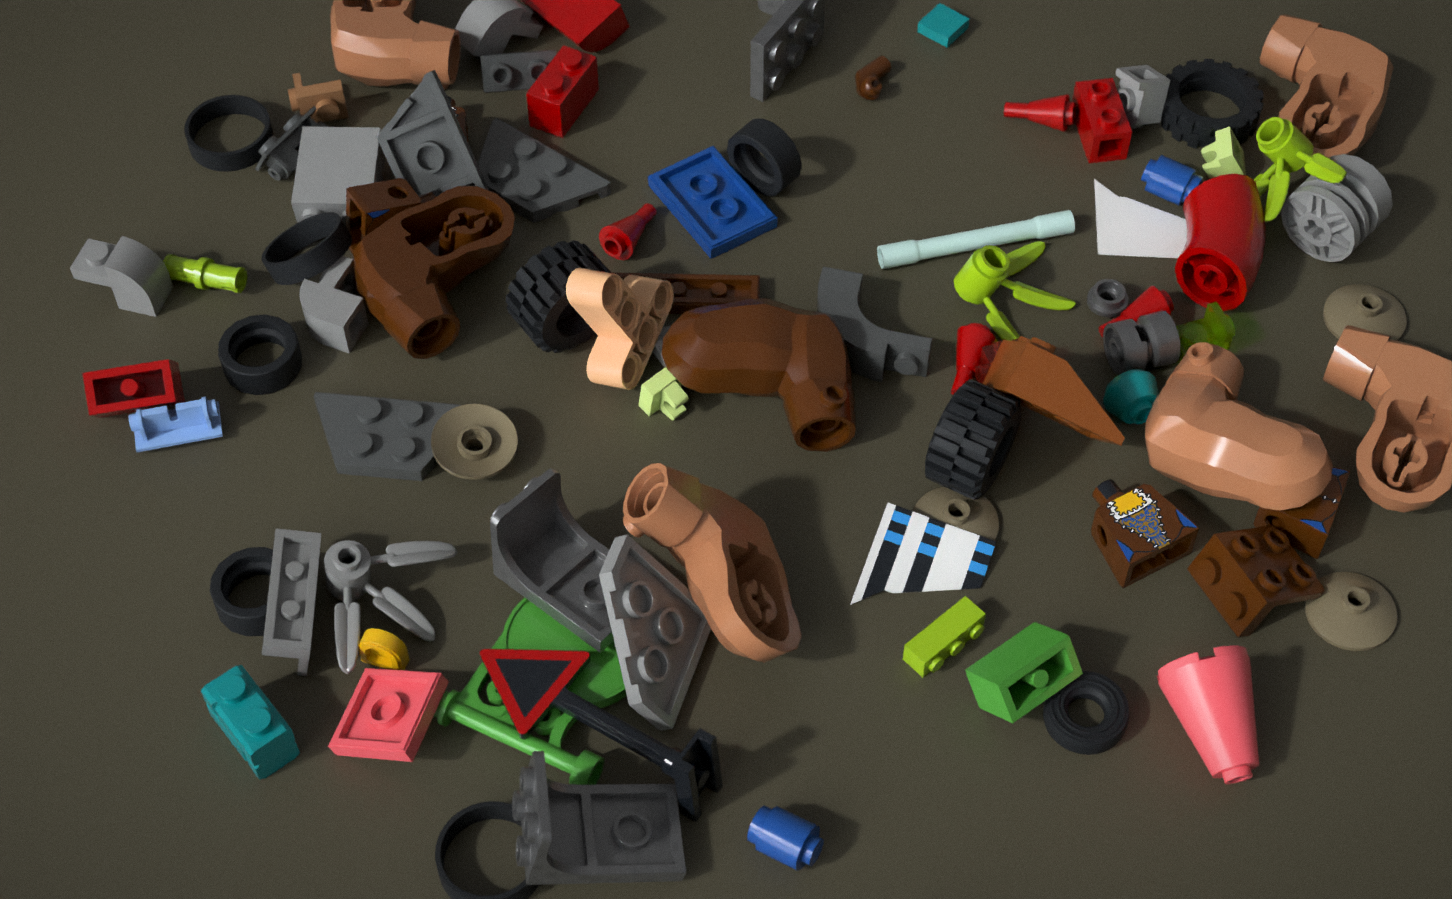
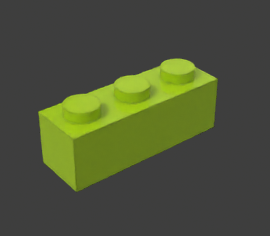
M964 596L904 645L903 660L922 678L930 672L938 671L945 659L950 655L956 656L963 649L966 642L971 638L973 640L977 639L983 633L986 613Z

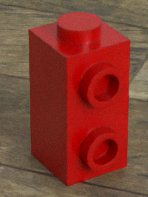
M1113 78L1075 82L1072 102H1076L1075 124L1088 162L1098 163L1127 159L1132 130Z

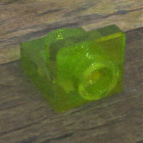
M1217 302L1207 305L1204 318L1176 326L1180 339V356L1177 362L1180 363L1188 349L1199 342L1218 345L1229 351L1232 338L1235 335V327L1231 317L1224 314Z

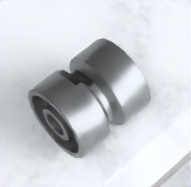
M1161 310L1142 315L1136 322L1133 319H1126L1110 323L1104 328L1103 345L1111 369L1117 376L1133 369L1145 370L1147 365L1151 368H1157L1176 363L1179 360V334L1172 317L1166 311Z

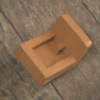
M300 73L292 74L295 88L288 89L292 112L300 111L301 115L304 116L314 106L317 109L312 119L316 123L318 121L327 122L348 118L341 80L303 86Z

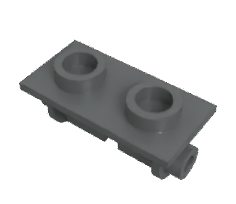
M556 50L480 56L484 93L530 89L555 57Z
M313 106L304 116L297 112L285 124L283 129L286 132L279 139L273 135L262 145L258 151L262 157L255 170L259 171L264 165H267L269 167V175L277 181L281 178L287 179L296 170L299 152L295 149L300 146L302 126L327 127L325 123L321 121L316 123L312 119L317 109Z

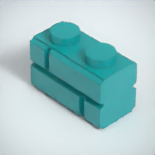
M242 664L231 668L201 689L210 715L243 759L248 762L249 767L259 780L273 774L300 754L292 729Z

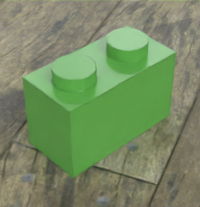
M1037 622L1032 623L965 669L979 708L1010 723L1019 720L1083 674L1070 636Z

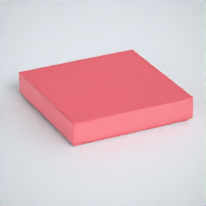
M365 668L328 747L338 756L413 762L449 683L442 673Z

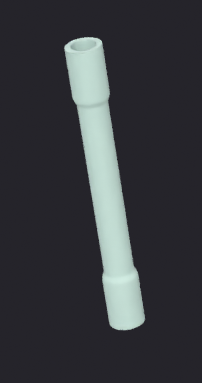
M1065 210L1035 216L1028 220L922 240H906L879 245L877 247V257L881 269L914 264L924 259L977 250L986 245L998 246L1030 239H1046L1072 234L1075 231V221L1072 212Z

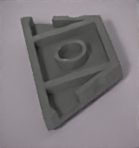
M433 70L426 73L422 78V82L399 107L391 121L377 135V139L395 178L405 179L418 196L432 192L437 197L444 191L457 186H478L490 191L436 71Z
M495 118L492 121L477 164L489 190L498 194L506 201L512 211L535 223L551 217L556 212H566L579 207V200L598 193L602 199L611 194V182L502 120Z
M315 392L314 394L316 408L338 474L423 481L435 468L436 459L431 449V434L436 422L447 411L460 406L459 404Z

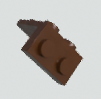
M1271 525L1215 533L1187 568L1237 637L1251 635L1274 606L1317 599L1324 592V587L1316 578L1314 570L1304 563L1290 545L1288 537Z

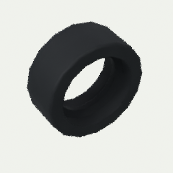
M763 118L752 119L728 140L727 152L730 163L754 191L764 196H776L800 176L802 169L800 154L791 138L775 123ZM760 152H761V153L764 155V157L769 161V163L763 158V156L760 154Z
M263 314L243 318L225 330L218 343V356L224 375L231 386L243 393L263 395L281 390L297 377L302 367V353L298 337L292 326L280 317ZM269 342L285 348L280 357L264 366L249 367L236 362L238 356L245 349L255 344Z
M249 547L234 552L219 563L211 576L210 595L220 621L230 631L244 636H264L267 604L257 608L243 609L232 605L229 595L234 587L244 579L255 575L271 574L273 549Z

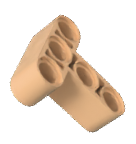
M576 268L570 274L566 284L567 299L598 335L587 361V376L595 384L632 390L637 386L671 310L674 298L673 287L667 280L638 275H628L623 280L614 273Z

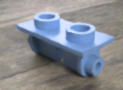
M204 396L199 400L175 404L176 409L168 410L167 405L144 410L142 408L136 409L135 414L128 415L131 431H134L136 452L223 437L219 402L216 399L207 400V397Z

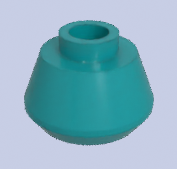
M1139 369L1129 370L1118 375L1105 389L1103 406L1108 412L1125 423H1145L1154 400L1158 396L1156 378L1152 373Z

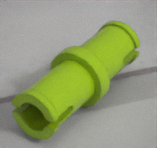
M168 254L163 260L171 280L192 283L197 289L208 290L213 287L242 293L247 284V271H245L244 267L217 264L212 258L207 257L195 260L179 257L174 254Z

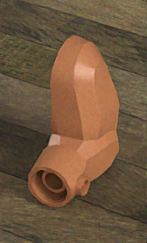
M334 0L330 13L331 45L337 71L369 86H393L405 83L419 85L426 73L435 70L445 90L449 84H454L458 74L461 52L460 34L456 29L420 20L419 24L413 22V13L417 0Z
M1288 14L1280 15L1265 40L1260 55V64L1275 72L1281 78H1285L1292 83L1298 82L1300 87L1279 112V118L1291 121L1312 142L1313 154L1320 153L1328 158L1340 154L1354 156L1369 140L1377 127L1386 103L1393 72L1392 61L1386 54L1370 43L1350 34L1324 28L1321 23Z
M1347 325L1331 355L1323 381L1361 402L1366 400L1375 410L1372 426L1356 451L1359 485L1373 502L1387 510L1405 513L1428 508L1448 492L1452 485V361L1423 347L1392 340L1389 335Z
M1206 342L1192 345L1154 400L1146 420L1145 440L1149 464L1163 476L1203 494L1248 501L1265 509L1282 511L1302 507L1321 495L1332 479L1333 464L1320 436L1301 424L1268 416L1252 405L1238 401L1244 378V368L1240 360L1232 352L1218 345Z
M653 463L643 468L634 477L626 492L623 502L624 526L633 536L639 538L645 534L658 545L666 547L675 560L686 569L687 584L691 596L704 614L719 642L735 655L764 663L797 649L801 640V631L792 607L787 577L768 528L762 518L745 504L725 492L699 483V478L661 463Z

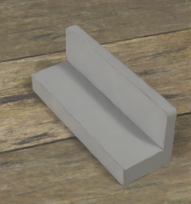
M275 529L262 655L299 659L297 676H307L322 533Z

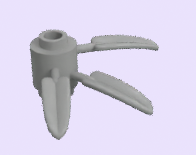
M352 540L337 542L328 549L324 558L326 587L331 595L343 601V603H337L334 608L336 654L342 672L349 674L356 665L360 639L361 607L360 604L357 602L352 603V601L358 600L366 592L374 597L373 604L375 607L411 633L425 641L431 642L435 640L436 635L433 626L411 602L391 587H385L381 592L371 585V565L388 562L390 566L398 567L453 558L457 555V550L452 544L440 541L394 543L386 547V554L370 556L365 546Z

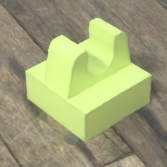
M1227 127L1215 131L1216 141L1201 149V154L1207 162L1203 164V169L1208 178L1212 179L1220 175L1234 173L1246 175L1244 152L1231 128Z
M665 367L641 385L638 406L649 417L660 410L671 420H675L686 411V407L683 404L688 401L689 397L682 389V384Z

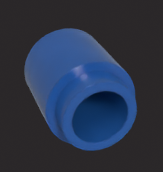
M1161 155L1157 161L1150 159L1143 172L1141 181L1146 182L1145 191L1180 206L1181 203L1184 204L1188 194L1195 187L1202 184L1204 178L1197 175L1195 169Z
M765 805L762 806L754 816L747 834V840L755 844L758 852L797 871H800L806 864L812 866L818 859L824 844V840L819 837L820 827L779 806H775L773 809Z

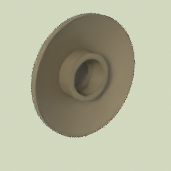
M1352 284L1340 287L1329 295L1323 308L1324 322L1337 339L1340 338L1345 327L1350 325L1389 335L1392 340L1398 341L1402 337L1407 325L1406 313L1400 302L1390 293L1371 285Z
M464 404L447 411L436 422L431 434V449L438 464L448 473L468 480H481L499 474L513 461L518 447L517 431L509 417L500 410L485 404ZM472 446H478L481 448V450L470 451L468 450V448Z
M943 486L923 495L913 509V512L994 541L998 535V514L992 503L983 495L979 499L973 500ZM951 514H959L961 517H955Z
M1334 572L1318 579L1324 587V592L1317 599L1305 601V614L1312 629L1324 641L1348 651H1368L1381 646L1391 637L1397 624V609L1390 594L1379 583L1367 576L1353 572ZM1349 601L1355 602L1359 606H1355L1351 604Z

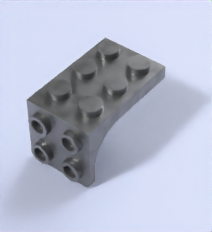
M758 0L759 9L772 15V17L751 40L750 97L764 102L773 90L776 91L781 87L789 71L800 65L807 50L811 46L818 44L824 32L825 0Z
M550 468L541 476L532 478L526 484L524 490L509 502L500 504L493 512L490 520L493 573L601 653L614 641L599 578V573L609 549L591 537L573 518L562 496L560 473Z
M544 751L532 752L528 767H521L520 790L514 791L512 799L514 821H521L522 836H517L516 862L517 866H525L526 885L683 881L686 867L675 784H563L546 777Z

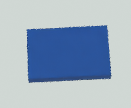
M714 145L648 176V186L710 259L777 227L778 217Z

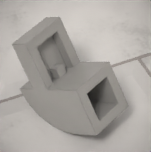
M473 0L463 12L455 29L459 31L461 45L472 55L482 56L502 54L512 34L537 39L543 25L532 16L533 11L528 6L516 0Z
M121 236L116 245L88 238L70 267L74 279L111 287L119 309L157 317L173 289L168 269L159 256L145 245Z
M342 256L330 268L324 270L319 283L304 279L299 292L304 318L311 336L325 346L346 353L351 352L369 324L363 297L353 295L357 289L354 273V261L351 258Z

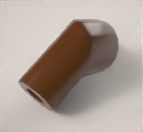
M879 56L856 72V91L865 100L876 99L882 91L883 86L882 83L879 84V79L889 73L892 68L891 63L885 56Z

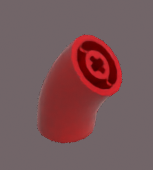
M1234 173L1206 180L1195 187L1185 198L1183 211L1186 218L1187 240L1183 251L1177 258L1175 266L1177 282L1190 299L1209 310L1222 312L1237 308L1244 302L1252 289L1263 259L1266 239L1264 211L1255 180L1247 175Z

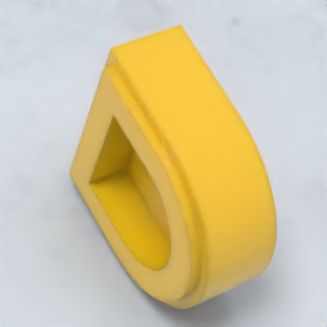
M367 629L358 644L361 661L384 669L405 670L410 660L405 643L394 634L385 630Z

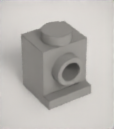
M1149 65L1117 68L1115 75L1120 78L1118 94L1130 127L1141 128L1144 124L1160 123L1171 80Z

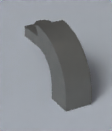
M823 267L818 283L817 312L827 313L834 318L845 341L851 363V371L862 377L882 382L885 370L899 372L904 375L926 377L930 361L932 338L890 331L874 325L862 314L859 308L863 274Z

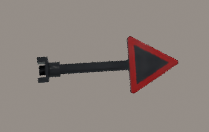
M482 649L479 652L481 660L521 739H527L552 708H557L660 766L664 774L675 780L680 813L695 822L701 816L699 795L704 788L707 787L718 793L723 787L716 736L699 728L683 750L678 747L672 749L567 690L590 663L589 652Z

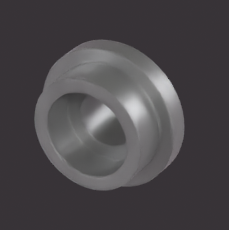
M1113 279L1098 281L1091 287L1087 295V305L1090 310L1102 317L1119 316L1127 308L1129 300L1125 287Z

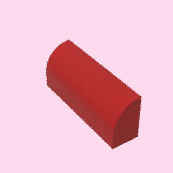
M520 0L586 52L603 50L630 27L621 5L615 0Z

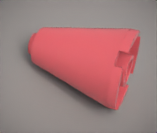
M1238 645L1213 648L1215 656L1199 658L1198 652L1171 661L1157 671L1159 687L1213 778H1223L1225 784H1234L1253 777L1251 770L1259 766L1251 661L1246 647Z

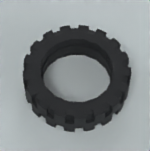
M1204 59V62H1197V60L1187 61L1185 66L1177 65L1173 68L1172 74L1168 73L1165 76L1171 81L1161 117V126L1166 132L1170 130L1175 140L1188 142L1187 146L1196 149L1198 146L1205 147L1215 142V131L1230 127L1241 145L1248 140L1249 135L1252 136L1255 133L1263 108V91L1258 90L1259 83L1254 77L1249 78L1246 70L1241 67L1236 69L1232 67V63L1222 61V64L1216 63L1215 59ZM1195 91L1215 92L1231 99L1240 112L1227 118L1214 119L1204 117L1190 111L1181 102L1180 98Z

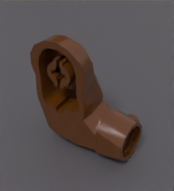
M457 186L444 191L433 200L395 214L362 238L354 248V273L358 292L363 297L369 311L413 358L427 359L434 357L452 345L457 338L461 328L460 321L446 293L457 287L468 274L497 259L509 246L515 221L510 205L498 194L481 187Z
M766 298L746 299L726 304L703 306L686 311L670 326L663 337L662 357L667 370L684 387L700 393H741L758 397L779 396L784 401L783 407L797 446L807 451L828 452L849 443L855 436V393L852 389L851 363L843 335L831 315L795 308Z

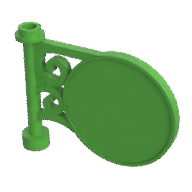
M525 597L512 610L502 634L491 648L587 651L590 654V663L567 690L599 708L609 706L627 696L614 641L600 653ZM483 662L462 692L457 690L448 692L445 690L434 714L438 724L446 727L454 720L530 756L533 751H544L545 763L571 774L569 779L571 785H596L605 763L604 757L588 750H584L578 757L561 748L566 733L577 719L565 712L561 716L559 709L552 708L548 712L549 720H542L534 729L540 735H550L549 742L532 735L527 739H521L492 681L488 684L486 691L488 701L493 706H489L479 699L481 689L490 677Z

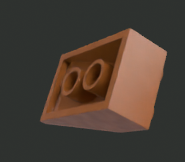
M1019 336L1018 341H1002L985 377L984 385L1019 399L1021 406L1088 438L1119 446L1122 445L1125 437L1066 360L1054 355L1055 346L1035 337H1032L1030 340Z

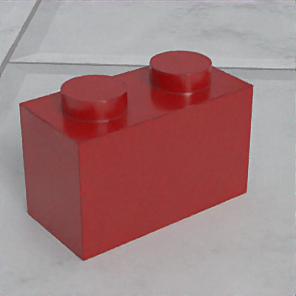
M565 45L562 46L526 93L529 125L531 127L561 138L566 135L599 91L596 56Z
M170 359L82 373L89 416L109 417L133 413L138 408L144 410L166 405L170 407L175 406L177 403L185 402L179 363Z

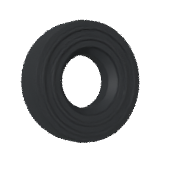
M1082 671L1083 674L1045 700L1043 718L1048 733L1060 746L1074 753L1092 755L1111 749L1123 737L1129 721V705L1124 692L1114 681L1099 673ZM1077 699L1093 700L1102 708L1104 719L1096 726H1081L1075 723L1069 716L1068 706Z

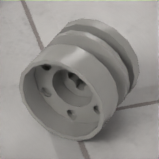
M1347 154L1335 155L1329 158L1342 166L1347 172L1340 183H1329L1310 175L1305 182L1286 198L1281 210L1283 226L1290 239L1303 252L1315 259L1326 262L1342 261L1349 256L1389 216L1393 206L1392 193L1384 176L1372 164L1357 156Z

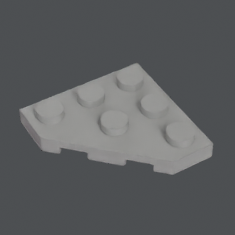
M626 534L614 538L599 573V578L629 706L659 731L669 730L674 727L711 627L702 611L694 602L689 589Z

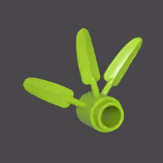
M1272 117L1263 122L1256 133L1259 149L1274 163L1266 172L1259 174L1254 179L1259 196L1268 190L1264 211L1265 222L1274 220L1282 210L1289 189L1290 173L1304 167V170L1310 175L1329 183H1340L1347 174L1342 166L1320 153L1313 154L1312 142L1287 119Z
M1033 242L1008 254L996 246L986 245L974 251L954 278L955 289L963 300L973 304L986 305L990 311L986 315V320L1002 341H1018L1020 335L1004 313L999 311L990 299L1000 285L1014 290L1013 296L1017 300L1037 307L1051 310H1070L1076 305V302L1068 298L1040 290L1019 281L1013 282L1006 279V277L1020 272L1037 260L1044 252L1045 242Z

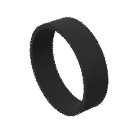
M224 95L203 102L189 114L184 126L188 147L194 160L205 168L221 172L245 169L259 162L262 157L258 153L259 149L273 136L266 108L260 102L242 95ZM230 114L248 115L258 119L265 125L263 132L253 143L236 151L212 152L194 143L197 132L206 123L221 116Z
M321 213L298 222L278 235L266 247L261 260L277 284L291 285L299 283L304 279H309L321 273L338 261L351 246L352 235L337 213ZM326 237L309 251L288 260L305 246Z
M498 801L476 803L456 813L441 830L435 847V861L441 884L451 899H528L538 887V885H526L525 879L518 886L507 892L491 896H481L458 888L444 872V858L450 843L468 826L484 820L501 819L522 827L521 821H514L512 804Z

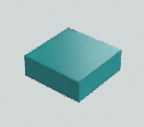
M939 3L918 22L917 32L948 48L968 29L970 18Z

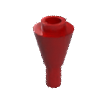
M1069 94L1030 101V103L1005 102L1004 117L1027 118L1029 121L1066 132L1068 125H1074L1076 102H1070Z
M646 203L634 215L603 227L599 233V241L605 253L617 260L629 259L645 229V225L656 216L655 207Z
M1150 286L1124 309L1120 316L1099 326V333L1103 338L1104 328L1107 324L1126 319H1133L1136 322L1142 315L1161 310L1166 311L1171 316V312L1174 311L1172 299L1165 290H1158L1155 286Z
M970 323L957 329V373L951 389L952 395L966 381L976 375L997 344L995 335L983 324Z

